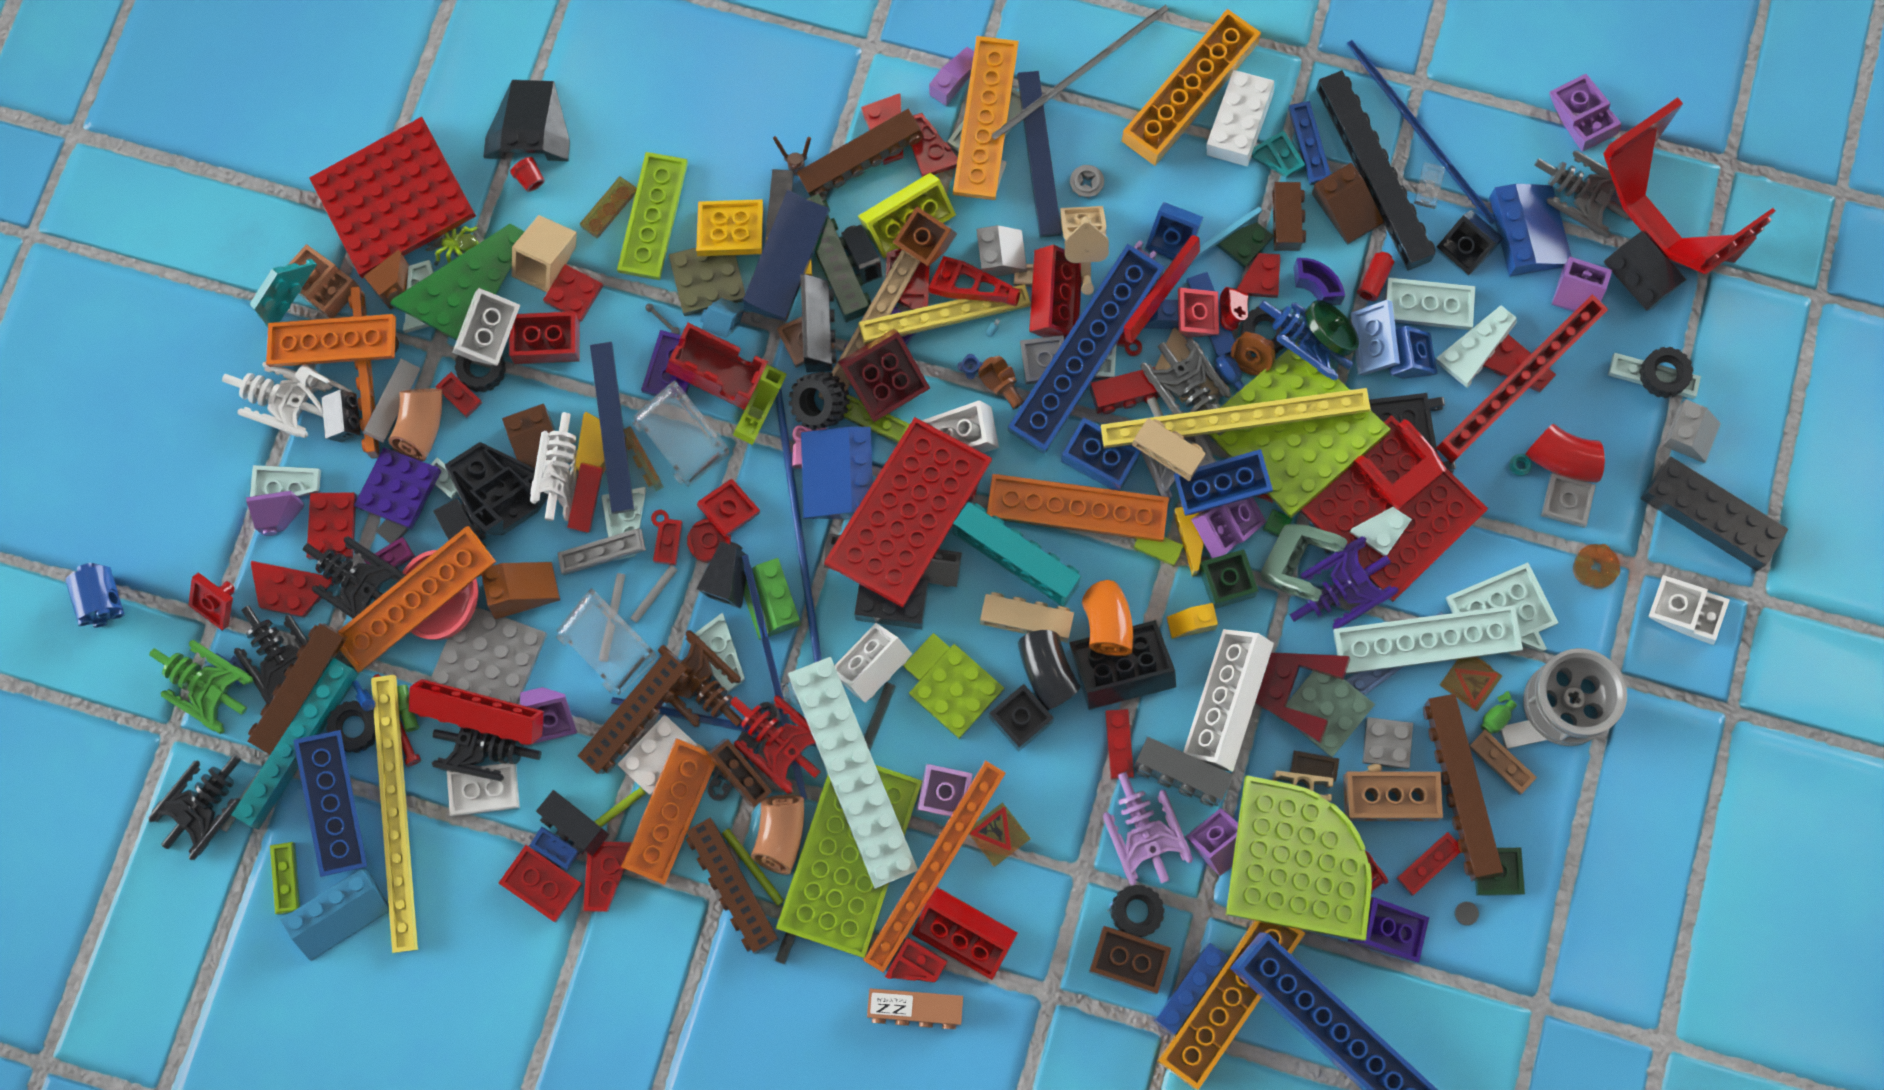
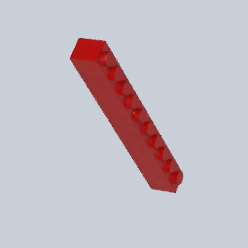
M1592 294L1468 415L1436 449L1449 462L1453 463L1608 308Z

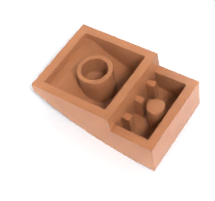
M306 244L289 263H297L300 266L306 264V260L312 259L317 264L299 295L327 317L334 318L348 302V296H351V288L359 286L352 278L339 270L335 264Z

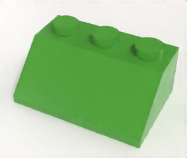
M775 558L754 566L752 570L768 636L770 637L801 626L779 559ZM746 578L744 597L758 638L761 640Z

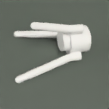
M306 364L298 369L295 376L300 381L298 386L306 392L321 412H323L322 405L309 390L308 386L313 387L321 380L340 390L353 393L352 390L321 375Z

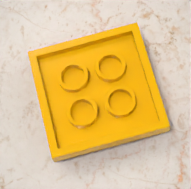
M763 199L698 202L697 256L762 254Z

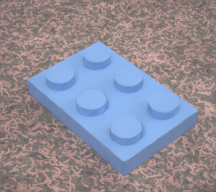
M1385 300L1351 312L1352 325L1359 338V346L1355 350L1358 374L1364 376L1400 364L1392 301Z

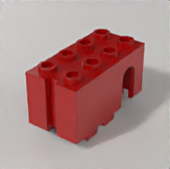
M688 322L678 345H676L668 361L666 372L745 410L768 361L758 356H755L752 362L746 361L738 356L741 350L740 347Z

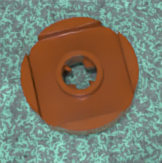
M1244 332L1234 342L1231 348V357L1235 358L1241 371L1250 375H1259L1264 369L1267 372L1275 361V345L1273 341L1259 334ZM1248 351L1255 352L1257 354L1256 357H1252V353Z

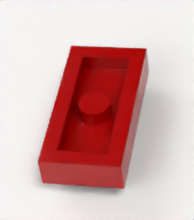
M452 372L435 386L438 389H442V395L466 418L482 404V401Z

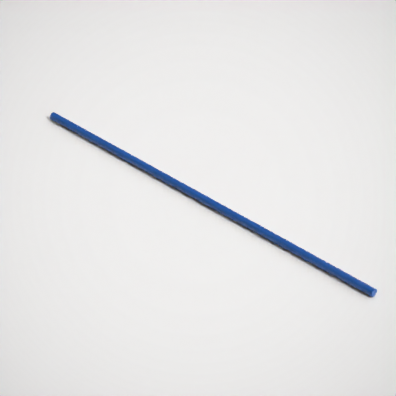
M780 388L775 401L815 663L822 660L794 470L792 467L782 390Z

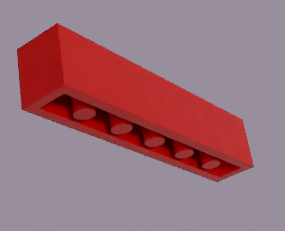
M420 679L410 686L409 712L415 713L420 717L438 719L442 723L449 722L461 728L478 730L483 734L497 735L501 739L519 741L524 745H532L542 736L544 711Z

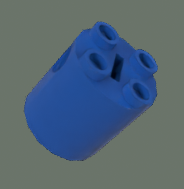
M95 563L83 564L77 567V572L72 573L65 579L79 626L93 624L94 628L107 625V620L118 619L125 615L110 567Z

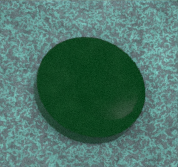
M1316 300L1306 308L1305 317L1311 331L1328 349L1339 355L1347 356L1358 348L1359 338L1357 332L1340 310L1322 300Z

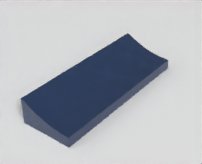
M787 189L743 298L745 310L784 322L787 321L801 286L800 274L806 273L828 217V207L809 201Z

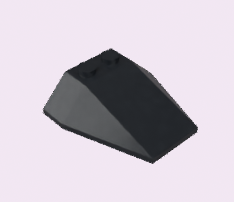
M512 80L485 137L483 157L485 159H505L506 152L545 154L547 161H569L570 139L554 81Z
M482 442L477 443L445 464V468L471 521L485 534H506L536 514L548 499V494L541 492L540 500L536 504L530 501L535 468Z

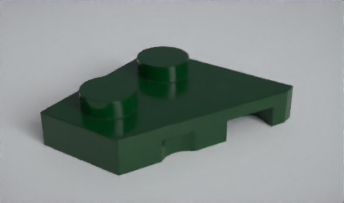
M1256 222L1240 228L1216 246L1245 269L1273 239L1274 235Z

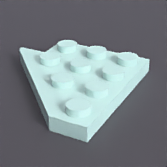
M1525 563L1445 598L1452 613L1515 605L1522 645L1540 652L1545 651L1547 648L1539 632L1558 624L1529 563Z

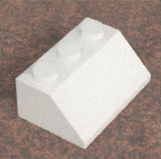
M478 288L473 296L452 353L472 361L498 366L520 304Z
M875 623L835 664V668L841 683L866 703L906 663L912 653L897 636Z

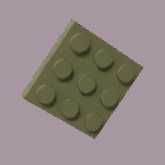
M696 248L668 254L684 316L703 312L704 309L707 310L708 306H711L713 302L720 298L735 303L743 301L745 290L736 255L697 256Z

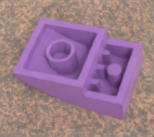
M1587 74L1549 92L1560 119L1582 152L1619 134L1622 123L1609 109L1611 103Z
M1253 497L1202 511L1191 519L1212 558L1225 555L1235 545L1247 540L1266 523Z

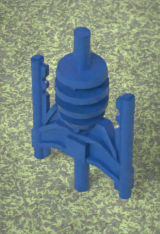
M1265 300L1262 301L1259 308L1275 318L1272 328L1277 330L1279 327H1282L1279 332L1280 335L1276 337L1278 342L1332 380H1337L1338 374L1330 367L1329 357L1347 370L1351 368L1353 362L1343 355L1328 349L1318 340L1310 327H1306L1305 308L1294 302L1291 304V307L1286 306L1280 312ZM1297 337L1299 338L1297 344L1300 346H1297L1294 342Z

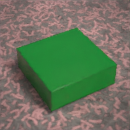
M1272 509L1263 531L1279 537L1283 527L1286 524H1291L1293 518Z

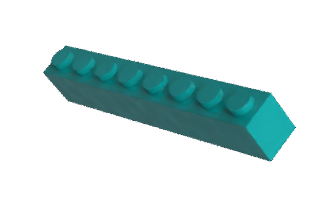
M335 658L332 659L237 805L232 816L250 827L260 829L299 769L293 740L322 733L328 724L327 719L330 717L331 711H334L336 706L340 705L351 688L352 682L357 679L359 675L357 671Z

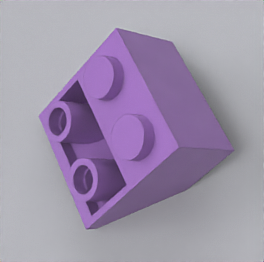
M1569 257L1563 265L1551 305L1575 312L1592 294L1601 302L1612 270Z

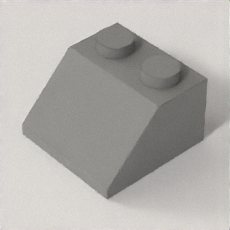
M999 225L976 229L982 272H986L994 277L1014 274L1016 272H1027L1022 230Z
M1686 399L1676 410L1663 446L1705 463L1721 423L1706 407Z

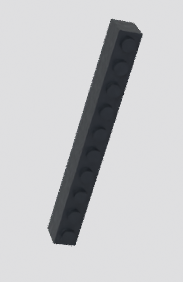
M1343 70L1319 79L1316 90L1357 171L1363 178L1407 271L1431 262L1435 255V246L1432 241L1428 240L1425 226L1422 222H1419L1416 216V208L1412 203L1410 204L1405 187L1400 185L1397 171L1394 167H1391L1388 161V153L1384 148L1382 149L1379 143L1378 133L1371 128L1370 118L1366 112H1363L1360 98L1352 90L1350 78L1345 76Z

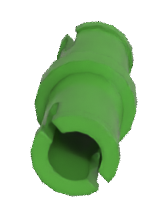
M397 686L399 714L402 717L404 730L406 732L419 729L415 713L409 712L408 686Z

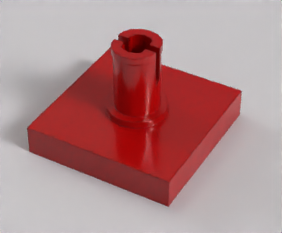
M198 572L191 580L188 606L223 631L229 626L233 597L230 595L234 593L235 588L228 581L218 587Z

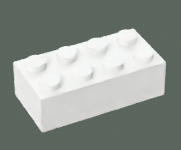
M1233 70L1207 141V156L1248 167L1274 94V80Z

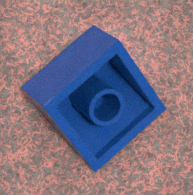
M1163 202L1158 210L1145 249L1154 250L1158 254L1174 259L1192 235L1197 236L1204 217Z
M1409 326L1396 329L1400 364L1388 368L1391 376L1405 379L1438 374L1431 334Z

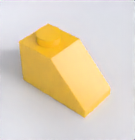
M1213 603L1190 607L1166 617L1171 639L1213 631L1218 626Z

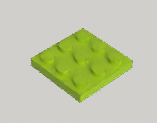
M953 644L909 692V695L960 739L1005 688L958 646Z

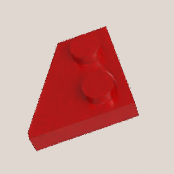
M1258 253L1237 290L1246 292L1248 296L1278 298L1280 254Z
M907 937L885 977L887 979L936 982L948 961Z

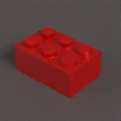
M576 312L517 314L509 334V356L513 363L579 362L580 320Z

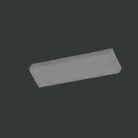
M402 358L400 359L363 431L364 434L382 443L384 442L398 415L399 392L411 389L421 368Z
M637 528L558 552L561 574L567 575L646 551L642 530Z

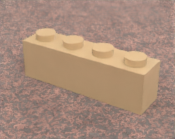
M991 592V595H985L980 625L1023 634L1037 630H1051L1059 634L1061 642L1068 643L1074 612H1070L1069 608L1057 606L1056 609L1048 607V604L1043 602L1032 604L1027 603L1025 599L1020 597L1008 599L1004 598L1003 594Z

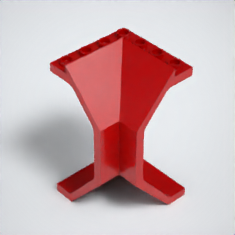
M1677 97L1610 143L1603 155L1622 208L1638 228L1647 234L1667 258L1706 275L1724 261L1735 263L1757 239L1756 236L1772 221L1770 217L1776 210L1774 208L1770 209L1735 235L1682 238L1646 196L1654 144L1683 105V102Z

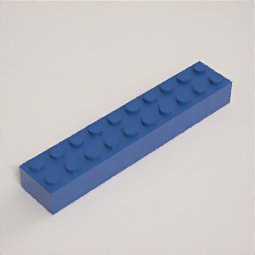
M1126 245L1009 424L1008 432L1045 455L1123 335L1125 324L1162 275L1165 268L1163 265L1131 245Z
M1260 932L1230 967L1235 974L1362 1090H1438L1268 933Z

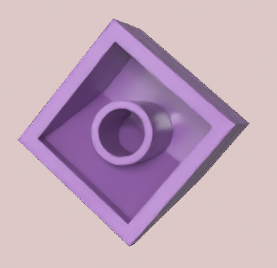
M1220 808L1185 837L1218 875L1221 876L1232 867L1238 822Z

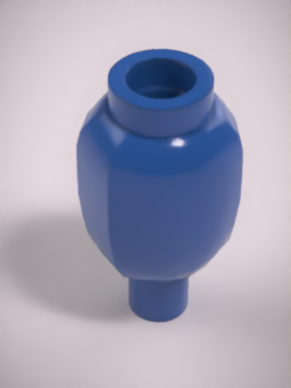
M1223 354L1214 360L1216 364L1215 371L1225 384L1234 385L1238 392L1245 387L1241 381V369L1232 357H1227Z

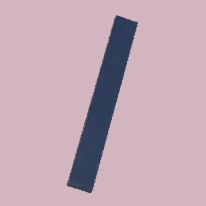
M1039 71L1018 72L1017 74L1022 111L1042 96ZM1043 104L1023 119L1039 237L1061 236L1062 232Z
M612 342L590 345L611 512L612 514L635 511Z

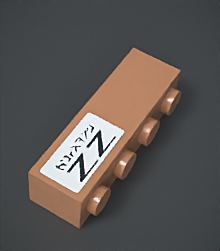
M869 988L867 1018H872V1023L886 1024V1020H895V1025L909 1026L911 1021L919 1022V1027L933 1028V1023L942 1024L943 1029L956 1030V1025H961L963 996Z

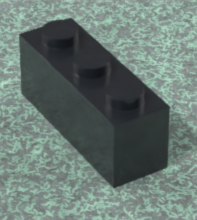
M552 790L536 810L542 816L540 821L550 829L552 826L558 829L556 834L566 842L568 839H571L574 842L572 847L582 855L586 851L593 856L610 835L555 790Z

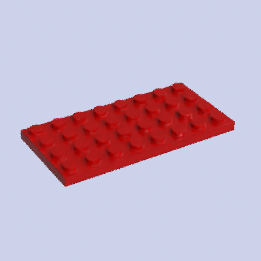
M914 417L828 554L824 565L895 604L904 607L951 530L953 522L965 507L991 464L992 458Z

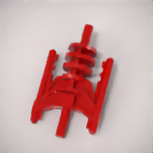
M776 695L774 697L776 702L774 705L778 709H783L785 715L789 714L790 719L797 725L786 723L777 729L776 726L779 722L777 718L772 719L770 722L768 721L771 712L766 711L761 714L760 712L763 707L760 705L751 710L735 696L730 701V704L745 716L741 723L743 729L750 726L751 728L748 731L750 736L758 732L759 735L756 741L759 743L764 739L768 740L763 748L766 760L759 754H754L752 748H747V743L743 740L741 742L739 740L733 743L734 747L764 772L775 784L787 794L793 792L791 787L793 784L786 779L788 768L794 761L814 778L821 773L817 767L802 755V752L807 747L816 743L806 719L779 695Z

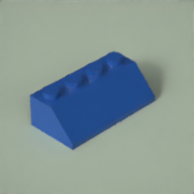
M1261 449L1200 466L1190 481L1177 473L1174 474L1185 516L1273 492Z

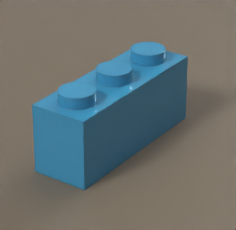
M720 298L713 302L711 306H708L707 310L704 309L700 322H703L702 329L727 338L739 327L744 312V305Z

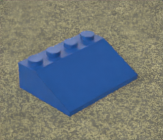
M1511 184L1495 187L1489 196L1492 212L1496 219L1497 231L1504 238L1500 243L1509 277L1562 268L1568 258L1572 257L1560 211L1547 204V199L1555 196L1553 186Z
M841 427L801 432L803 519H851L873 484L871 427Z

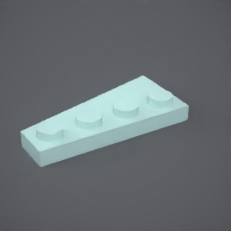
M1499 306L1436 358L1437 364L1468 388L1474 376L1478 375L1482 370L1486 360L1494 354L1498 344L1503 342L1515 326L1517 317L1503 306Z

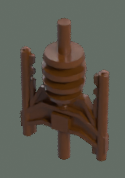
M687 630L685 632L686 640L691 644L688 656L682 662L692 671L688 674L690 676L688 681L683 686L679 685L675 689V695L669 703L696 728L700 726L701 722L699 720L701 718L697 714H692V709L686 708V704L678 696L687 699L697 696L696 702L698 705L704 704L703 710L705 712L712 710L711 716L714 718L724 714L736 727H739L743 720L730 708V701L733 697L731 695L726 696V688H719L720 683L718 681L710 682L713 675L710 663L717 670L720 669L722 675H727L728 680L732 684L734 682L740 683L741 677L691 630ZM665 645L658 649L661 655L666 651L671 652Z

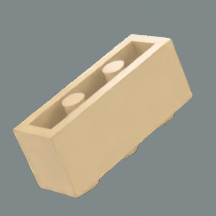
M1148 418L1134 438L1132 446L1190 481L1204 460L1206 453L1203 452V448L1196 443H1188L1180 433L1164 428L1165 425L1159 420Z

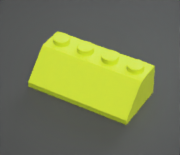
M928 173L858 215L866 234L882 258H886L887 252L900 249L893 241L916 206L942 223L956 216L940 179L932 173Z

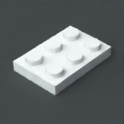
M664 714L617 765L651 796L675 739H680L696 747L698 745Z

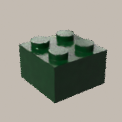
M1244 549L1202 561L1199 566L1210 603H1213L1214 609L1254 598L1259 592Z

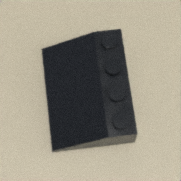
M1156 620L1133 626V648L1130 655L1111 656L1095 652L1089 647L1090 637L1069 642L1089 710L1176 688L1175 669Z

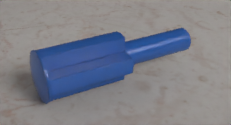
M357 680L353 681L352 686L357 692L355 697L364 711L372 710L375 707V701L367 689L363 690Z

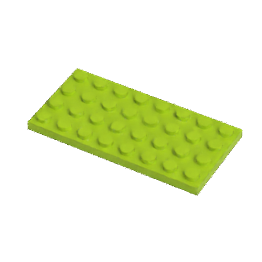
M875 765L905 836L922 780ZM827 774L776 929L865 958L889 883L874 888L834 787Z

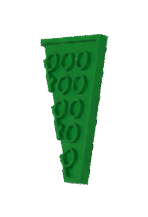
M508 224L393 298L390 305L457 341L475 292L480 288L495 295L497 294L512 267V246L525 231L512 224Z

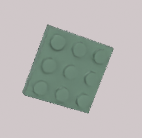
M1315 671L1309 675L1286 704L1287 708L1328 721L1321 743L1316 742L1315 739L1304 733L1302 734L1330 757L1335 755L1375 706L1371 700L1346 680Z

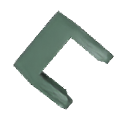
M1286 524L1262 568L1261 580L1285 593L1318 602L1322 592L1310 582L1294 578L1292 575L1308 544L1340 552L1345 549L1348 542L1340 535L1307 525Z

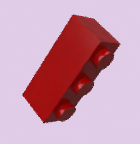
M1143 370L1092 382L1090 385V393L1097 414L1102 412L1103 414H1110L1122 407L1124 409L1133 408L1137 403H1148L1147 400L1153 397L1158 400L1160 395L1153 384L1148 381Z

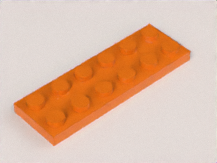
M394 314L268 323L266 365L269 367L395 359L396 316Z
M675 739L623 861L622 868L665 885L686 836V831L689 829L715 767V764L707 755L708 751L680 739Z

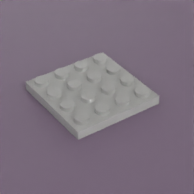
M476 607L468 624L460 632L447 639L430 681L518 704L520 692H523L548 634L505 617L495 619L491 612Z

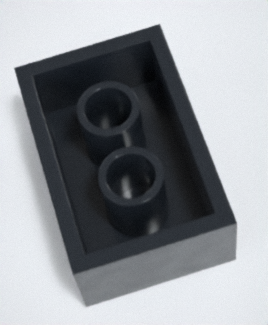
M920 579L904 607L859 584L854 614L855 620L922 629L929 587L928 580Z

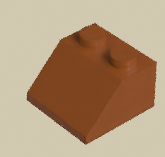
M916 206L893 243L929 267L946 252L957 233Z
M399 250L364 276L375 293L390 310L395 308L390 305L392 299L407 290L408 266L410 265Z

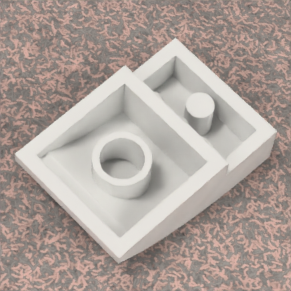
M1663 575L1649 618L1679 633L1714 645L1730 599L1708 593V589Z

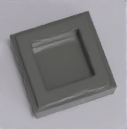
M385 520L376 530L390 544L403 537L408 531L406 527L389 520Z

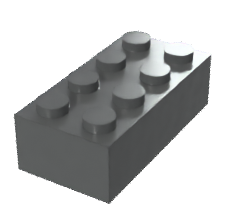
M1148 736L1133 768L1137 770L1136 773L1147 779L1150 776L1158 779V784L1167 788L1171 786L1179 789V793L1190 798L1192 795L1200 798L1202 804L1213 807V805L1218 806L1223 800L1233 774Z

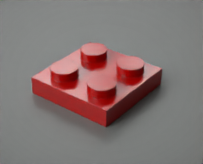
M565 264L543 301L561 312L575 311L580 322H582L603 288V284Z
M730 479L697 503L699 509L724 537H727L760 513V509L733 479Z

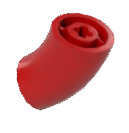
M1554 423L1543 432L1525 453L1528 458L1546 470L1569 479L1598 483L1603 476L1605 454L1602 443L1599 440H1589L1574 436L1562 430Z

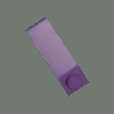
M968 47L963 49L942 67L929 83L930 96L946 107L971 76L973 50Z

